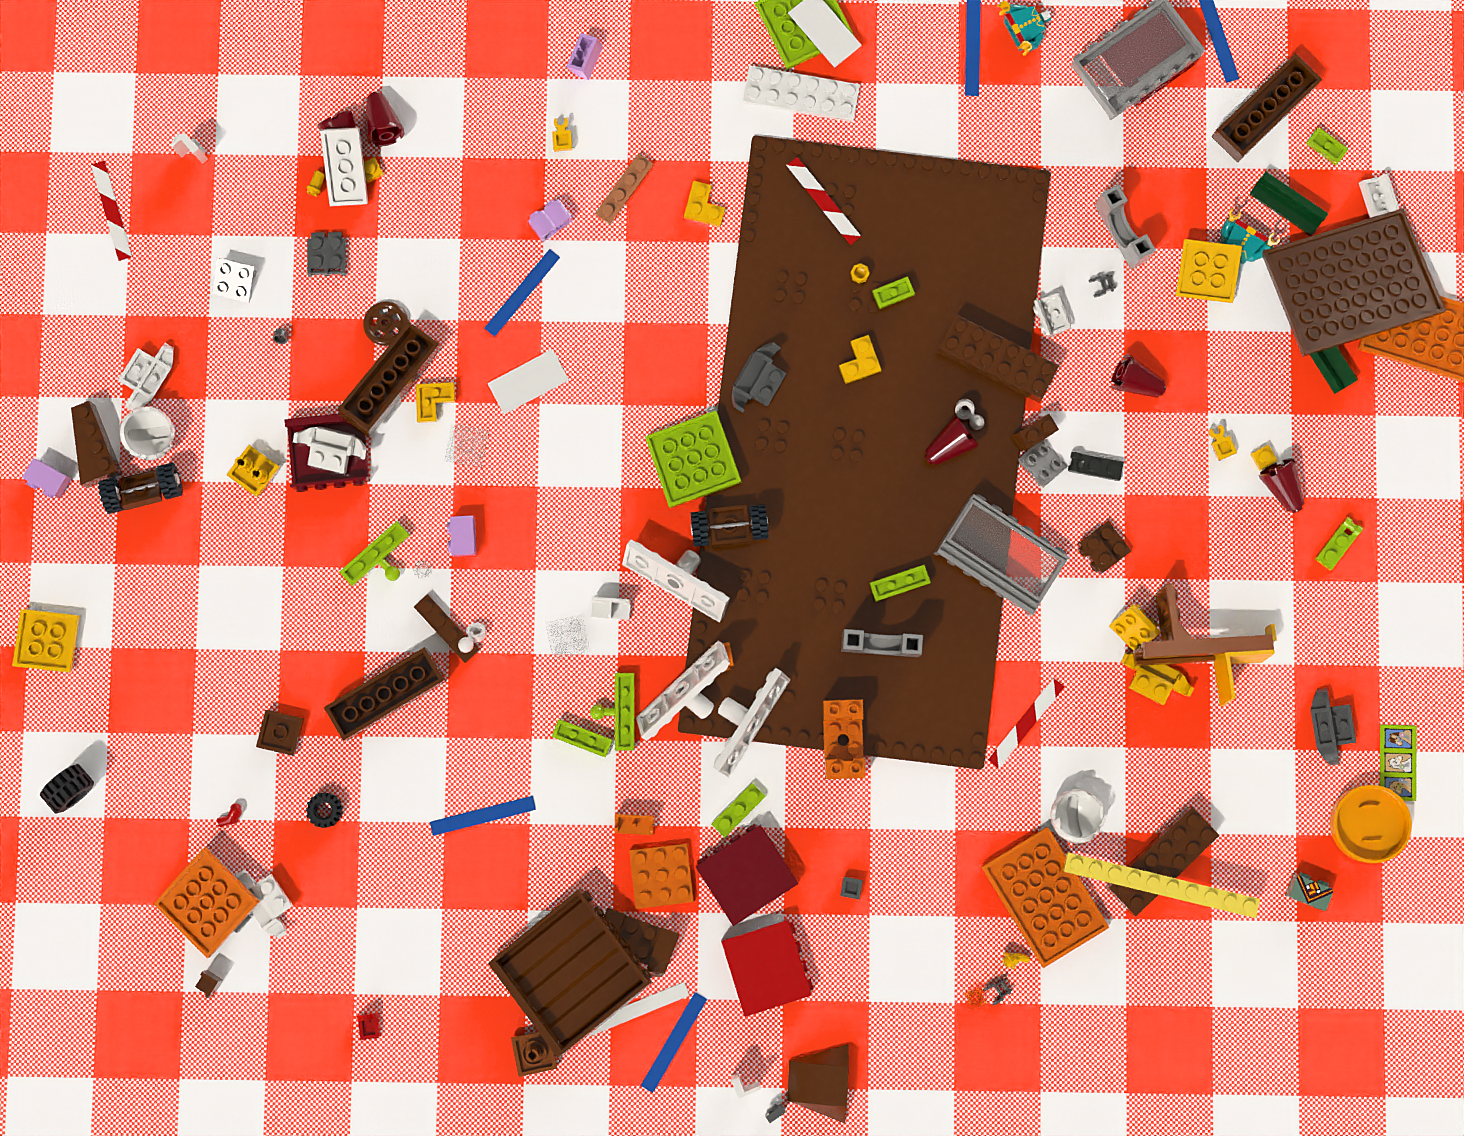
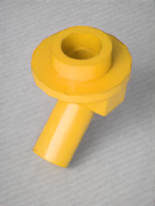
M1004 952L1002 958L1005 967L1012 970L1015 969L1016 964L1019 963L1018 961L1028 963L1030 960L1029 955L1020 953L1011 954Z

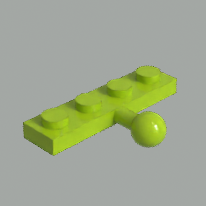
M396 521L339 572L351 586H354L379 564L385 570V577L389 581H396L400 577V570L395 566H391L385 558L410 537L409 533Z
M615 673V708H604L602 705L596 704L590 709L591 717L596 720L602 719L604 716H615V751H635L634 673Z

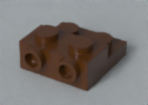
M1109 521L1077 544L1079 546V553L1084 558L1087 557L1091 562L1089 565L1095 573L1099 572L1100 575L1131 552V549Z

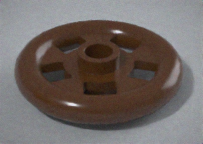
M383 301L376 303L368 309L364 316L363 327L365 334L373 343L389 346L408 323V317L404 309L394 302ZM388 309V314L380 315V310ZM398 314L400 321L395 323L392 316ZM372 318H377L376 326L371 325ZM384 320L389 321L387 326L382 325ZM396 327L399 331L396 335L392 336L390 332ZM378 330L385 333L383 338L376 335Z

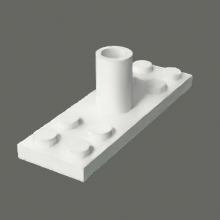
M630 539L626 545L622 562L623 566L720 623L723 619L730 598L723 592L710 587L708 583L692 576L701 563V558L698 554L691 550H686L676 565H673L660 557L656 552H651L641 543Z
M719 640L636 717L643 739L648 741L651 737H654L659 729L668 724L673 716L684 706L688 707L701 719L711 713L714 704L702 695L700 691L707 685H710L714 678L721 672H724L730 664L725 647Z
M775 668L774 671L768 674L767 682L763 688L761 687L757 691L756 699L750 709L745 708L729 697L721 703L718 714L738 725L733 736L729 737L725 742L723 752L718 754L714 760L713 768L728 778L791 679L782 671Z

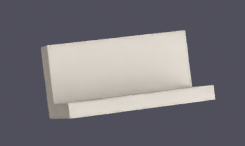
M739 1073L731 1075V1082L738 1099L761 1090L759 1081L744 1087Z

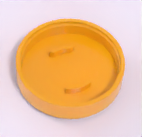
M1361 785L1349 789L1338 798L1331 811L1330 830L1336 845L1348 857L1365 863H1382L1393 859L1406 847L1411 836L1412 820L1406 803L1394 791L1378 785Z

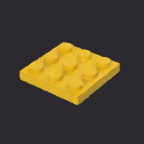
M1184 239L1175 296L1233 303L1242 246Z
M20 609L12 666L72 673L80 616Z

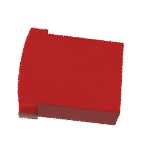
M365 1013L356 1016L360 1040L381 1037L380 1013Z

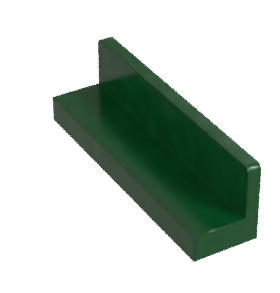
M1266 171L1249 193L1250 196L1310 236L1315 233L1319 225L1329 214Z
M1338 346L1310 355L1334 394L1358 381V377Z

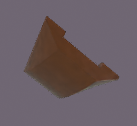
M849 1044L789 1060L787 1101L845 1124Z

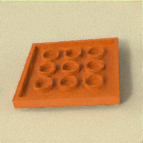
M205 847L153 905L208 959L260 901Z

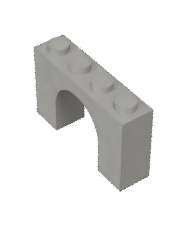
M1118 184L1101 193L1094 206L1132 270L1146 263L1155 253L1156 249L1147 234L1138 238L1131 229L1124 213V206L1128 200Z
M844 629L842 632L841 652L919 657L922 655L923 635H877L864 633L862 630Z

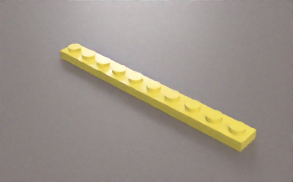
M1069 852L1066 854L1063 872L1252 918L1257 917L1260 903L1258 898Z

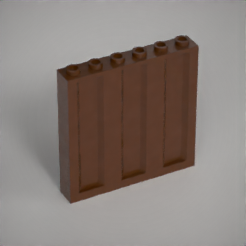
M583 889L575 891L488 962L491 969L557 1058L563 1057L653 984L650 972L640 966V960L637 955L630 953L627 949V942L623 937H618L615 933V926L610 921L607 922L605 920L603 910L598 905L595 906L591 901L593 897L587 890L584 891Z

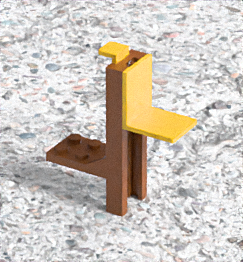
M1168 583L1155 594L1162 641L1143 642L1141 644L1143 649H1135L1133 651L1135 666L1214 662L1220 706H1225L1236 698L1231 664L1263 663L1275 654L1274 642L1277 641L1275 624H1270L1265 628V635L1192 639L1179 622L1180 609L1177 608L1176 604L1178 598L1177 590L1174 589V583Z

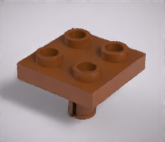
M539 1032L511 1037L519 1077L558 1068L555 1054Z

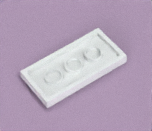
M360 128L322 129L320 133L330 206L368 204Z

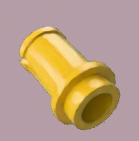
M314 171L310 185L306 187L307 193L317 197L321 193L320 188L326 175L319 171Z

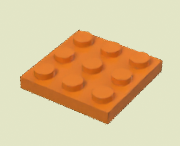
M687 844L629 850L636 909L694 902Z

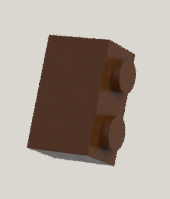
M1049 413L1036 419L1011 436L1022 452L1057 432L1059 428Z

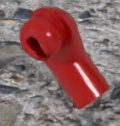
M238 803L232 804L227 816L217 818L218 826L222 827L237 823L242 814L241 805Z

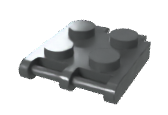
M325 232L311 233V239H307L308 277H312V275H325L326 277L331 274L346 276V239L343 238L342 232H328V238H326ZM312 269H324V271H312ZM329 269H341V271H329Z

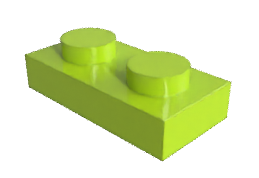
M1319 127L1305 143L1335 166L1349 150Z
M908 277L872 291L879 310L915 295Z

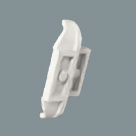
M164 343L155 358L137 348L118 379L119 382L134 390L125 405L126 408L133 411L135 408L145 406L153 399L172 368V346Z
M321 426L311 427L294 433V443H305L307 446H311L308 465L344 474L347 471L349 456L355 455L361 457V459L366 457L367 448L355 434Z
M245 870L235 875L236 878L260 901L251 913L261 926V929L278 939L285 936L287 930L279 916L293 907L273 875H268L256 884Z

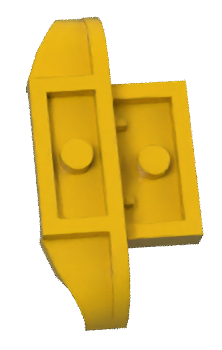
M1125 653L1121 660L1122 664L1136 671L1128 688L1161 705L1165 704L1171 690L1188 697L1191 696L1194 690L1180 671L1167 665L1135 666L1133 653Z

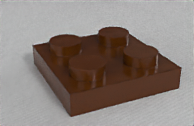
M265 709L256 747L295 756L304 718Z

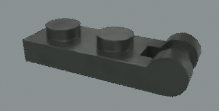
M1071 452L1070 458L1072 460L1071 465L1068 466L1069 472L1113 481L1121 480L1124 462ZM1079 461H1084L1083 467L1078 466Z

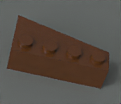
M86 401L71 407L80 485L89 488L98 484L101 480L123 474L96 405Z

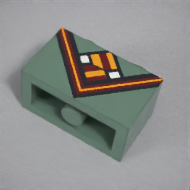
M1302 872L1299 875L1293 874L1285 896L1316 909L1326 911L1334 889L1329 888V883L1322 880L1312 881L1310 880L1311 876Z

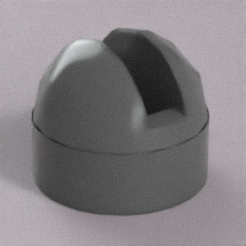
M277 328L273 333V341L278 344L287 343L288 331L285 328Z

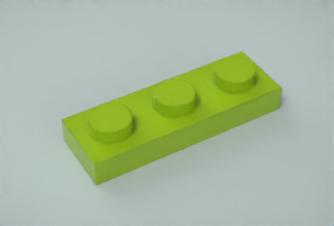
M925 565L869 584L875 602L930 584L931 582Z
M558 719L551 736L606 758L613 741Z
M752 783L711 825L725 838L766 796Z

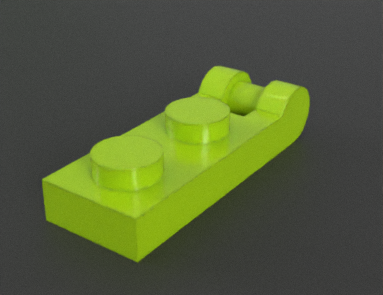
M1349 517L1344 519L1315 558L1316 561L1328 570L1334 568L1363 530V527L1355 525ZM1346 528L1352 531L1350 535L1344 532Z

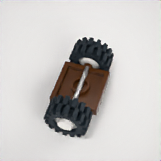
M172 462L157 466L154 470L121 478V487L118 479L115 477L101 480L98 482V489L103 508L105 507L107 514H112L161 502L162 493L165 499L182 496L183 487L179 477L180 474Z
M765 504L750 506L751 521L750 519L748 520L747 505L708 509L710 520L708 526L706 511L690 512L694 547L709 545L708 530L711 532L712 547L750 544L749 528L751 526L753 540L769 539L768 517Z

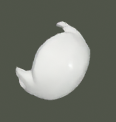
M155 407L135 408L133 412L125 416L121 423L120 438L123 446L131 455L142 460L162 458L173 445L175 428L172 425L171 419L166 416L165 412Z
M1073 789L1062 793L1051 806L1050 817L1055 831L1061 838L1070 843L1081 844L1092 840L1094 835L1100 833V828L1106 822L1102 802L1084 789Z

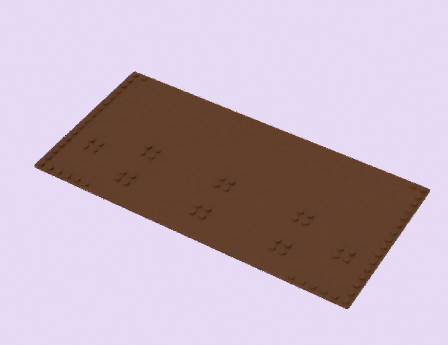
M756 135L752 137L717 411L742 483L707 495L705 511L708 526L710 524L708 509L747 505L748 520L750 519L751 521L750 506L765 504L768 517L769 539L753 540L751 526L749 528L750 544L712 547L711 532L708 530L709 545L700 546L699 557L701 558V563L698 566L697 579L708 583L715 590L723 592L730 599L720 623L693 607L685 671L711 648L710 645H714L718 640L721 643L730 642L734 666H731L729 671L721 672L710 685H707L700 691L702 695L714 704L713 710L707 717L701 719L686 706L680 710L678 731L680 733L727 739L732 737L738 725L718 714L721 703L729 697L745 708L750 709L756 699L757 691L761 687L763 688L767 682L768 674L777 668L791 680L752 742L824 750L822 702L863 700V755L978 770L984 768L1003 597L996 595V591L990 587L981 585L980 581L973 576L964 574V570L958 566L949 564L946 558L933 553L970 495L979 494L986 498L988 504L991 506L994 504L1003 510V514L1012 516L1019 448L1011 435L1022 429L1025 396L937 353L955 315L1031 351L1035 315L1033 306H1035L1034 300L1037 297L1050 181L1049 171ZM796 157L800 159L861 235L853 244L850 245L786 166ZM860 263L867 266L870 273L866 282L863 283L853 281L850 274L854 265ZM908 277L915 295L879 310L872 291ZM869 335L881 367V372L845 384L839 365L856 359L850 342ZM773 342L780 349L773 355L771 364L785 372L786 375L768 406H764L751 398V400H747L744 406L745 410L742 413L733 406L732 385L750 354L758 348ZM961 399L971 400L975 406L974 414L983 417L984 426L979 430H975L970 427L969 419H959L972 434L979 446L937 466L934 463L930 465L924 457L927 454L925 452L926 448L956 415L955 407L957 402ZM962 406V409L967 410L968 406ZM973 504L951 540L1002 574H1006L1011 528ZM925 565L930 584L875 602L869 583ZM844 629L862 630L864 633L877 635H923L922 655L919 657L841 652L842 632ZM841 734L838 737V743L842 746L848 744V736Z

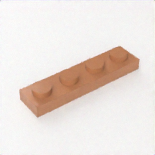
M638 153L597 209L595 216L611 226L654 164Z

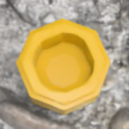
M860 263L854 265L850 274L853 281L863 283L866 282L870 273L868 267Z

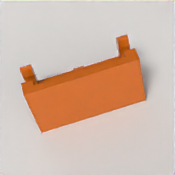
M615 814L614 831L620 834L653 835L654 816Z

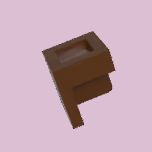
M204 970L201 972V978L195 987L205 993L204 997L211 998L216 993L223 979L209 970Z

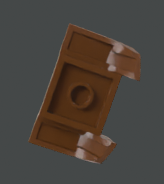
M607 908L604 915L607 922L610 921L615 926V933L619 938H624L630 953H635L640 960L639 963L648 966L647 970L652 977H662L667 970L680 934Z

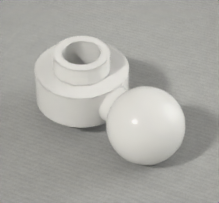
M969 399L959 400L955 407L956 415L961 419H969V425L972 429H981L984 426V419L981 415L974 414L975 406L973 402ZM962 406H968V409L963 410Z
M481 623L469 625L466 629L467 637L460 639L458 647L464 653L470 652L474 646L473 642H481L485 639V626Z

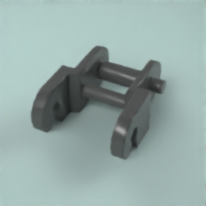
M1107 274L1103 278L1098 276L1088 280L1089 283L1095 281L1101 283L1103 291L1099 294H1094V298L1103 296L1108 291L1114 292V289L1117 287L1112 284L1111 278L1113 275L1109 276ZM1107 280L1109 285V288L1105 289L1103 281Z
M1000 978V981L996 984L992 982L983 989L985 992L995 987L999 993L1000 998L992 1003L993 1006L1003 1001V997L1007 994L1010 995L1013 990L1012 988L1009 989L1004 982L1006 978ZM1001 984L1006 992L1001 993L998 986Z

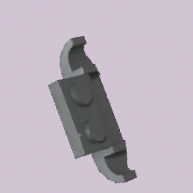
M773 342L758 348L750 354L732 385L733 406L742 413L745 410L744 406L747 400H751V398L764 406H768L786 375L785 372L771 364L773 355L780 349Z
M1317 689L1311 705L1316 747L1320 755L1330 766L1339 765L1337 745L1356 743L1351 706L1349 704L1330 707L1328 689Z

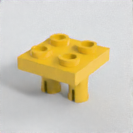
M248 445L243 453L235 459L234 465L226 475L258 498L281 467L254 447Z
M1132 604L1109 625L1133 651L1135 649H1142L1141 644L1143 642H1150L1161 632L1157 628L1158 623L1155 622L1153 624L1154 619L1147 618L1143 614V608L1139 610L1141 606L1138 604Z

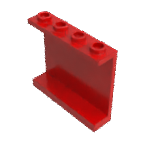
M788 919L721 940L744 1017L812 996L813 984L811 978H806L805 972L808 971L805 960L800 959L799 953L802 952L799 941L795 942L793 934L796 933L793 922L789 923Z

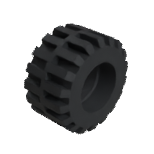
M75 764L53 777L41 790L40 797L55 814L68 810L83 799L92 789L94 781L81 765Z

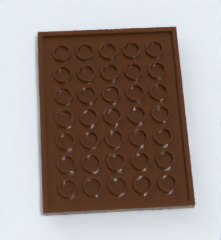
M1403 208L1262 252L1263 260L1302 357L1430 318L1446 311Z

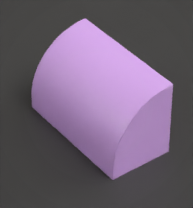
M580 33L566 66L572 73L588 81L603 49L598 38Z

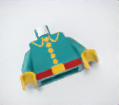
M1007 1L1000 2L997 7L1002 9L999 14L1002 16L1007 13L1003 22L1019 52L1024 50L1023 55L1026 56L1028 52L1036 50L1044 39L1046 30L1044 24L1051 21V15L1048 10L1038 14L1034 6L1009 4Z
M1234 207L1230 208V217L1226 219L1221 228V243L1242 246L1240 263L1245 264L1247 261L1254 262L1263 258V251L1273 248V245L1280 242L1281 237L1278 241L1272 239L1276 232H1273L1269 236V241H1266L1268 237L1238 219L1241 215V210H1239L1237 215H1233L1231 212Z

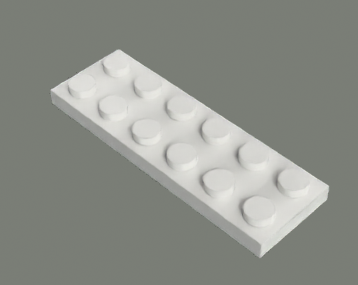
M749 65L743 104L853 123L860 84Z

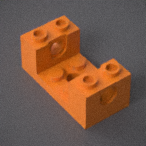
M863 700L823 701L825 779L866 778L865 758H863ZM841 734H845L849 738V742L845 746L838 743V737Z

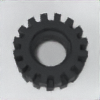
M318 793L310 798L311 800L307 803L306 812L308 815L306 816L310 819L309 822L311 824H314L316 827L327 828L334 826L340 821V817L343 815V805H341V801L336 795H332V793ZM324 802L328 803L332 808V812L327 818L320 817L317 812L318 806Z

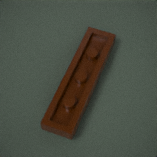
M428 594L414 606L417 612L464 663H467L480 651L475 645L470 652L464 653L460 651L458 643L460 639L467 636Z

